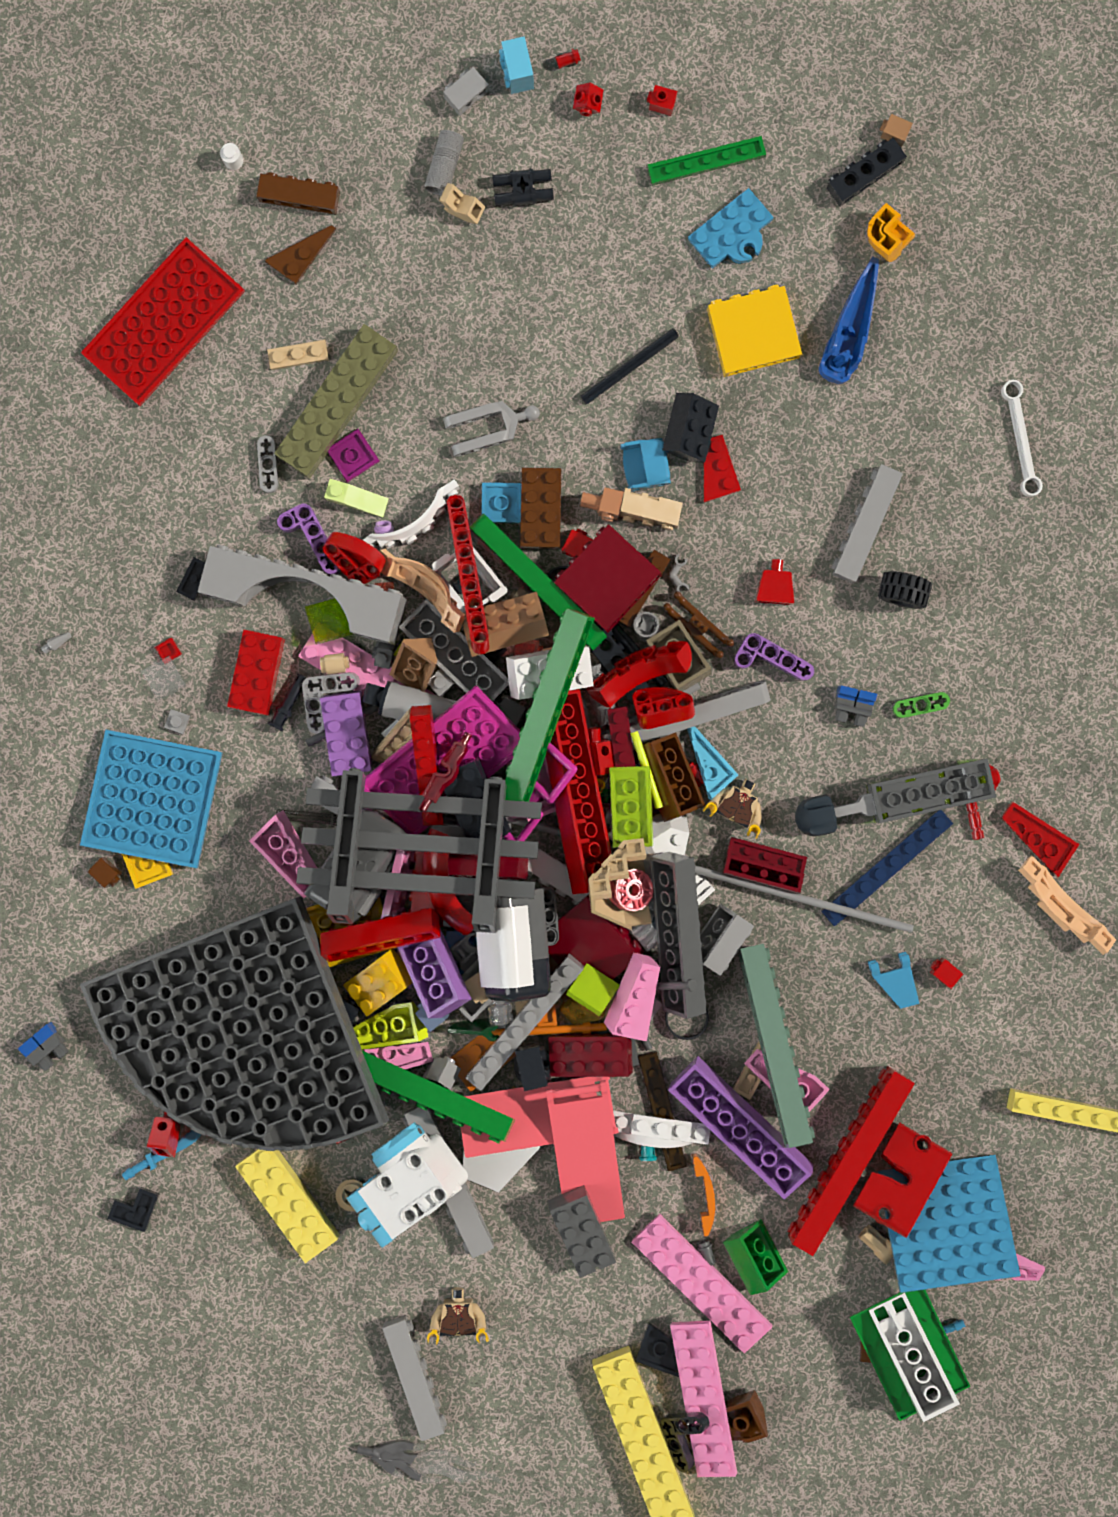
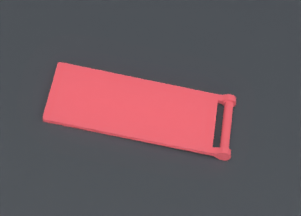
M584 1077L548 1083V1086L524 1091V1088L521 1087L464 1096L515 1119L506 1142L500 1141L499 1144L489 1140L490 1135L482 1132V1135H478L470 1131L471 1126L464 1124L461 1127L465 1157L469 1158L554 1144L546 1090L552 1089L554 1091L592 1085L595 1082L606 1080L613 1134H618L619 1130L615 1124L608 1081L610 1077ZM597 1092L555 1098L553 1100L556 1103L597 1096Z
M606 1080L600 1081L598 1084L554 1091L547 1089L546 1095L561 1194L584 1185L600 1222L625 1218ZM600 1091L602 1094L600 1096L568 1100L554 1103L553 1100L555 1098H562Z

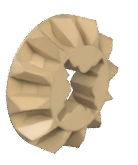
M351 1179L345 1180L338 1186L336 1201L342 1209L355 1211L351 1204L346 1201L349 1195L347 1191L352 1192L355 1189L362 1188V1182Z

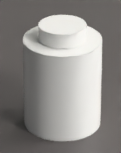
M227 143L221 148L220 156L225 166L231 170L239 169L243 164V156L239 148L233 143Z

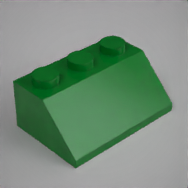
M762 1219L738 1230L723 1242L750 1295L767 1292L789 1272Z

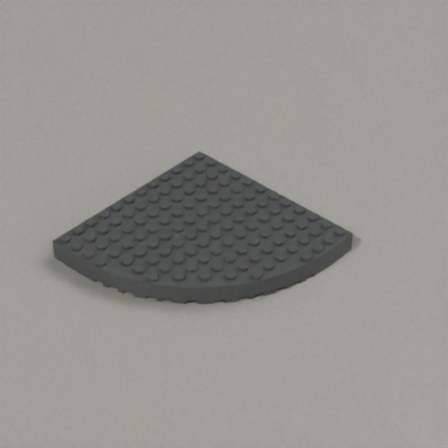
M302 896L80 984L105 1045L107 1044L112 1052V1057L123 1069L122 1072L129 1076L135 1084L134 1086L144 1096L146 1095L154 1102L153 1105L160 1107L172 1119L191 1127V1130L199 1134L208 1135L222 1143L243 1146L242 1148L293 1151L311 1149L343 1141L381 1127L389 1121L328 962L321 956V945Z

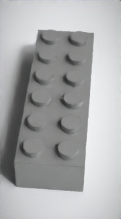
M426 599L399 628L410 639L432 638L438 661L437 665L465 693L477 685L494 702L509 687V679L484 654L472 657L466 637L460 631L454 633L441 622L442 616L439 611Z

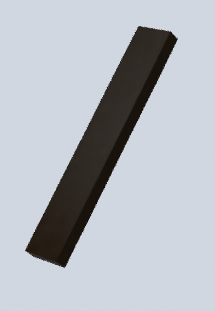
M657 1051L638 1056L653 1117L675 1120ZM682 1147L662 1148L668 1172L687 1167Z

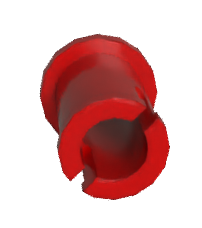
M571 49V52L555 56L559 69L573 63L577 65L581 61L578 49Z
M692 761L689 763L697 786L700 787L704 782L697 767L698 764Z

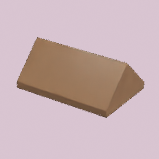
M432 638L404 639L389 675L405 686L425 692L438 662Z

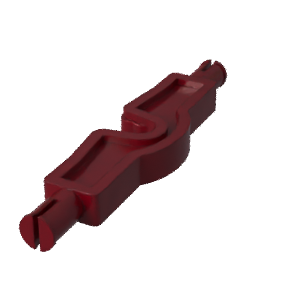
M464 732L459 742L455 741L441 760L442 767H445L448 772L446 774L433 773L422 794L424 800L420 807H418L420 811L426 813L430 804L436 803L444 789L456 779L459 773V765L468 752L466 745L472 737L471 734Z

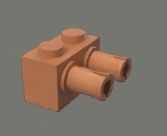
M604 487L601 496L583 492L580 506L597 510L598 516L602 517L601 520L613 522V520L618 519L624 492Z

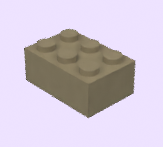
M678 620L647 639L646 645L647 647L655 645L658 648L667 646L668 642H688L692 652V660L687 673L665 674L673 688L683 692L711 675V667L681 621Z

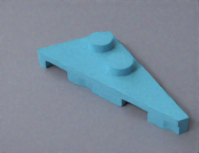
M694 726L688 728L687 731L708 798L711 800L731 783L738 774Z

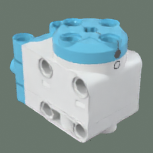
M414 1122L371 1154L373 1156L372 1161L380 1173L362 1184V1188L357 1189L346 1199L356 1213L364 1209L358 1214V1222L366 1231L376 1228L371 1234L381 1248H383L399 1234L434 1212L449 1198L462 1189L461 1186L467 1181L468 1173L440 1135L433 1134L428 1137L422 1127Z

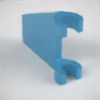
M906 952L898 953L901 968L880 973L876 960L868 961L871 975L900 1009L919 1004L910 966V958Z

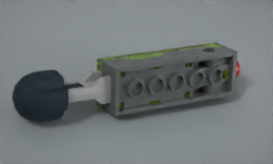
M988 758L973 760L866 784L867 794L860 795L856 802L834 807L831 798L826 794L810 797L798 805L795 812V822L798 828L809 836H822L834 833L837 829L836 817L854 813L873 816L874 823L889 822L996 798L995 790L1001 782L998 769L989 764Z

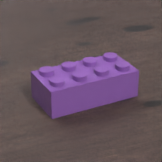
M362 691L321 696L320 702L332 776L342 775L343 770L349 771V768H357L363 772L371 771L373 765L362 702Z
M441 929L440 938L398 947L428 1018H442L472 1000Z

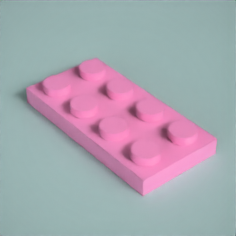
M397 850L391 873L412 874L415 863V851ZM387 890L381 919L386 916H399L406 912L404 905L410 895V891Z

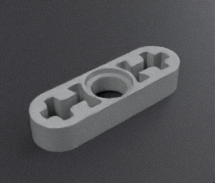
M265 435L260 437L257 442L260 487L266 493H274L279 486L277 456L274 454L276 443L272 437ZM265 440L272 444V446L268 447V453H273V456H262V454H266L265 448L261 447L262 444H265ZM267 459L273 461V467L270 470L263 468V462ZM263 473H274V476L270 475V480L274 482V485H271V489L264 486V483L268 482V478L266 475L263 476Z

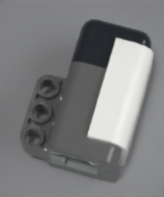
M535 887L534 899L497 897L496 933L476 932L481 987H484L486 997L492 1001L517 1002L545 997L551 991L548 946L555 945L559 939L555 891L550 887Z

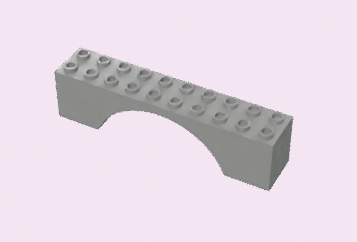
M219 544L216 547H209L198 593L210 598L246 606L254 596L270 586L292 581L312 583L326 589L339 602L346 614L351 633L395 646L400 629L399 626L401 625L407 599L403 597L400 591L389 588L388 591H384L380 586L370 583L367 587L361 581L350 579L348 582L342 576L331 574L329 577L323 571L312 569L309 572L308 569L297 564H293L290 567L289 564L281 560L274 559L271 562L265 556L255 554L252 557L246 551L236 549L233 552L234 550L229 549V547Z

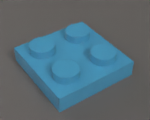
M482 483V514L484 513L493 523H521L522 483Z

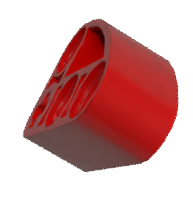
M332 532L323 546L325 555L349 580L355 579L363 584L377 578L386 563L385 557L372 545L345 533Z
M665 687L644 688L635 691L632 695L638 723L642 729H653L692 719L695 715L692 696L676 689Z

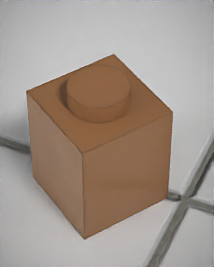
M891 114L889 119H884L880 131H883L880 138L889 141L894 137L898 145L902 147L913 123Z

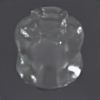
M493 1001L488 1005L489 1023L491 1025H498V1028L500 1026L501 1028L508 1027V1024L513 1021L512 1003L506 1001Z

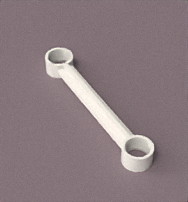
M1009 380L1003 385L1001 394L1009 404L1024 479L1020 489L1023 495L1034 497L1041 492L1043 485L1042 481L1035 476L1019 398L1023 393V386L1017 380ZM1008 384H1013L1018 388L1019 393L1016 397L1007 395L1006 387ZM1028 480L1035 481L1038 486L1037 492L1033 494L1027 492L1025 483Z

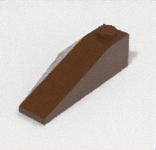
M755 1390L725 1401L732 1441L750 1443L768 1436L764 1407ZM685 1421L682 1422V1424H683L686 1428H688L686 1422H685ZM690 1434L686 1435L688 1441L691 1442Z

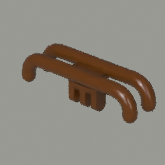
M676 591L674 598L693 617L687 622L669 603L663 605L665 612L676 622L680 620L687 632L713 656L719 659L722 658L723 652L710 643L703 634L709 630L728 647H732L734 641L727 637L686 600L681 592Z

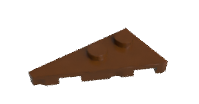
M330 225L267 258L265 262L297 285L334 234L336 228Z

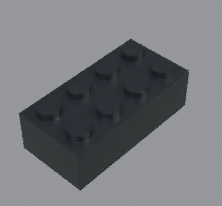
M477 757L459 765V773L456 779L444 789L447 797L483 799L485 779L488 778L479 758ZM455 814L465 838H480L481 816ZM504 817L502 837L511 831L506 817Z

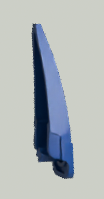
M874 256L871 257L853 287L835 324L831 337L825 346L819 365V373L822 378L835 384H843L848 381L852 373L858 368L863 357L864 347L868 339L879 269V259Z

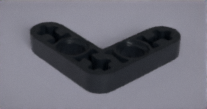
M702 1412L668 1414L660 1421V1428L673 1462L680 1472L686 1473L694 1466V1459L684 1435L701 1434L709 1427V1419ZM681 1420L686 1422L688 1428L682 1424ZM674 1440L679 1443L680 1447L674 1443Z

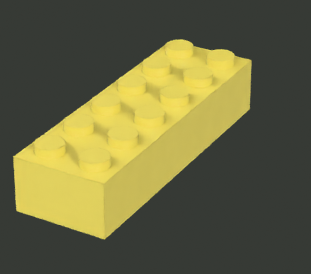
M256 1149L235 1166L305 1263L338 1240L339 1232L279 1150L264 1151Z

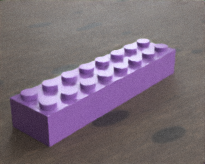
M699 1056L671 1082L668 1091L784 1200L812 1175L814 1164L797 1148H785L782 1134Z

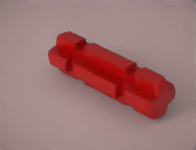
M977 802L966 804V809L969 811L970 828L973 829V832H971L974 840L983 839L984 833L981 830L982 824L979 812H977Z

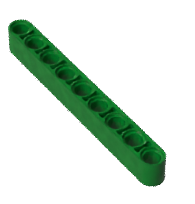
M484 513L469 527L533 592H537L538 597L559 618L566 611V608L584 613ZM594 622L586 645L592 651L607 638L606 634Z

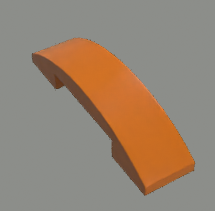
M694 1153L692 1158L695 1176H703L708 1211L700 1212L703 1234L708 1236L715 1216L714 1189L704 1163Z

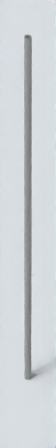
M506 817L509 823L524 827L528 824V820L524 818ZM539 822L534 828L535 830L561 837L560 828ZM609 842L611 851H616L617 847L613 848V843ZM695 867V874L910 933H912L914 925L729 876L707 868Z

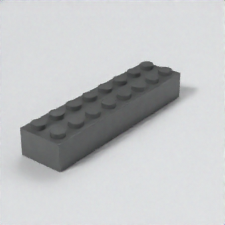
M666 852L650 856L660 982H681L694 979L697 982V989L693 992L688 990H661L663 1011L689 1019L706 1013L705 982L701 953L702 943L700 940L698 915L699 905L695 876L696 866L694 857Z

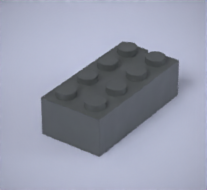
M584 1185L548 1200L550 1213L579 1278L596 1272V1267L598 1266L599 1269H603L616 1263L613 1249Z

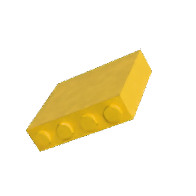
M773 285L765 291L760 292L758 289L750 291L749 295L741 296V294L731 296L729 300L722 301V299H717L710 302L711 304L708 305L707 312L724 377L801 357L802 351L785 286Z

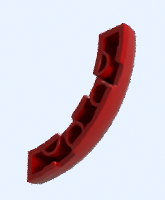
M686 641L668 642L667 646L657 648L653 645L641 649L615 663L614 669L606 675L604 673L599 675L593 681V686L588 687L586 690L598 703L611 708L627 692L645 681L670 673H687L692 660L690 646Z
M430 828L428 835L449 836ZM423 852L422 875L449 877V853ZM427 892L434 909L449 926L463 935H468L474 929L472 925L473 915L460 904L455 894Z

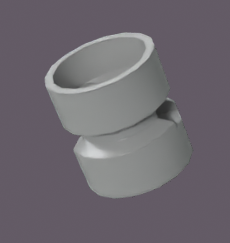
M642 612L637 615L633 623L634 632L639 640L646 642L647 639L659 633V620L650 612Z

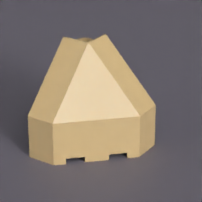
M643 838L622 841L614 854H611L601 864V868L588 879L591 913L632 930V926L652 924L649 904L639 911L618 909L609 899L612 898L610 881L629 879L628 868L645 872L644 860L646 859V851ZM630 886V887H629V893L631 894V892H632V887Z

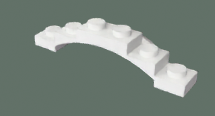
M454 479L438 489L430 507L410 525L390 533H372L363 541L376 548L375 544L379 543L382 549L393 547L397 543L395 540L399 539L403 545L405 543L408 545L418 539L417 535L422 532L426 534L434 528L435 521L433 516L436 515L437 517L446 511L447 503L444 499L446 497L449 498L451 495H457V490L460 489L459 485Z
M613 1110L615 1124L619 1130L618 1134L613 1135L622 1140L656 1148H675L692 1143L709 1144L710 1129L703 1123Z

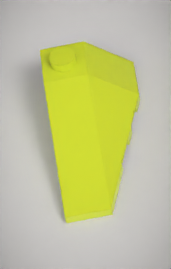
M415 1003L395 1004L353 1027L361 1049L419 1042L428 1038L427 1028L415 1014L418 1010Z

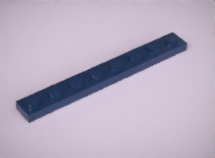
M942 810L936 811L831 903L853 909L857 908L953 825V822ZM826 909L821 910L834 927L847 916Z

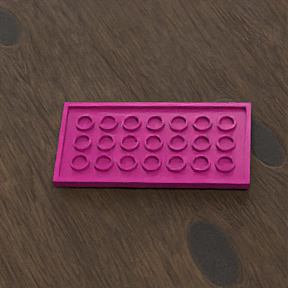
M477 685L433 721L440 773L447 771L445 767H442L441 760L450 750L453 743L461 740L464 732L471 734L472 737L466 745L468 752L460 765L478 757L487 778L513 759V750L520 740V730ZM412 739L366 776L364 792L419 795ZM445 791L442 792L443 797H447ZM384 810L407 834L419 835L429 827L423 826L422 812Z

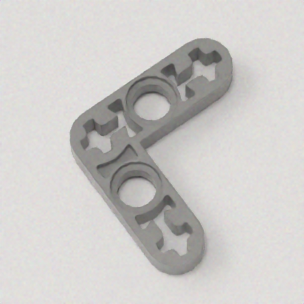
M347 672L312 676L303 681L302 689L305 712L310 732L318 734L325 730L320 697L324 693L356 689L360 684L357 674ZM349 676L350 679H354L351 687L349 683L341 684V681L349 679ZM328 678L335 680L336 686L334 689L327 687L326 681ZM311 680L314 684L321 683V686L313 688V691L312 688H308ZM312 700L319 702V709L317 711L312 710L310 707ZM311 714H321V716H317V721L322 724L318 730L316 726H313V723L316 722V716L312 717Z

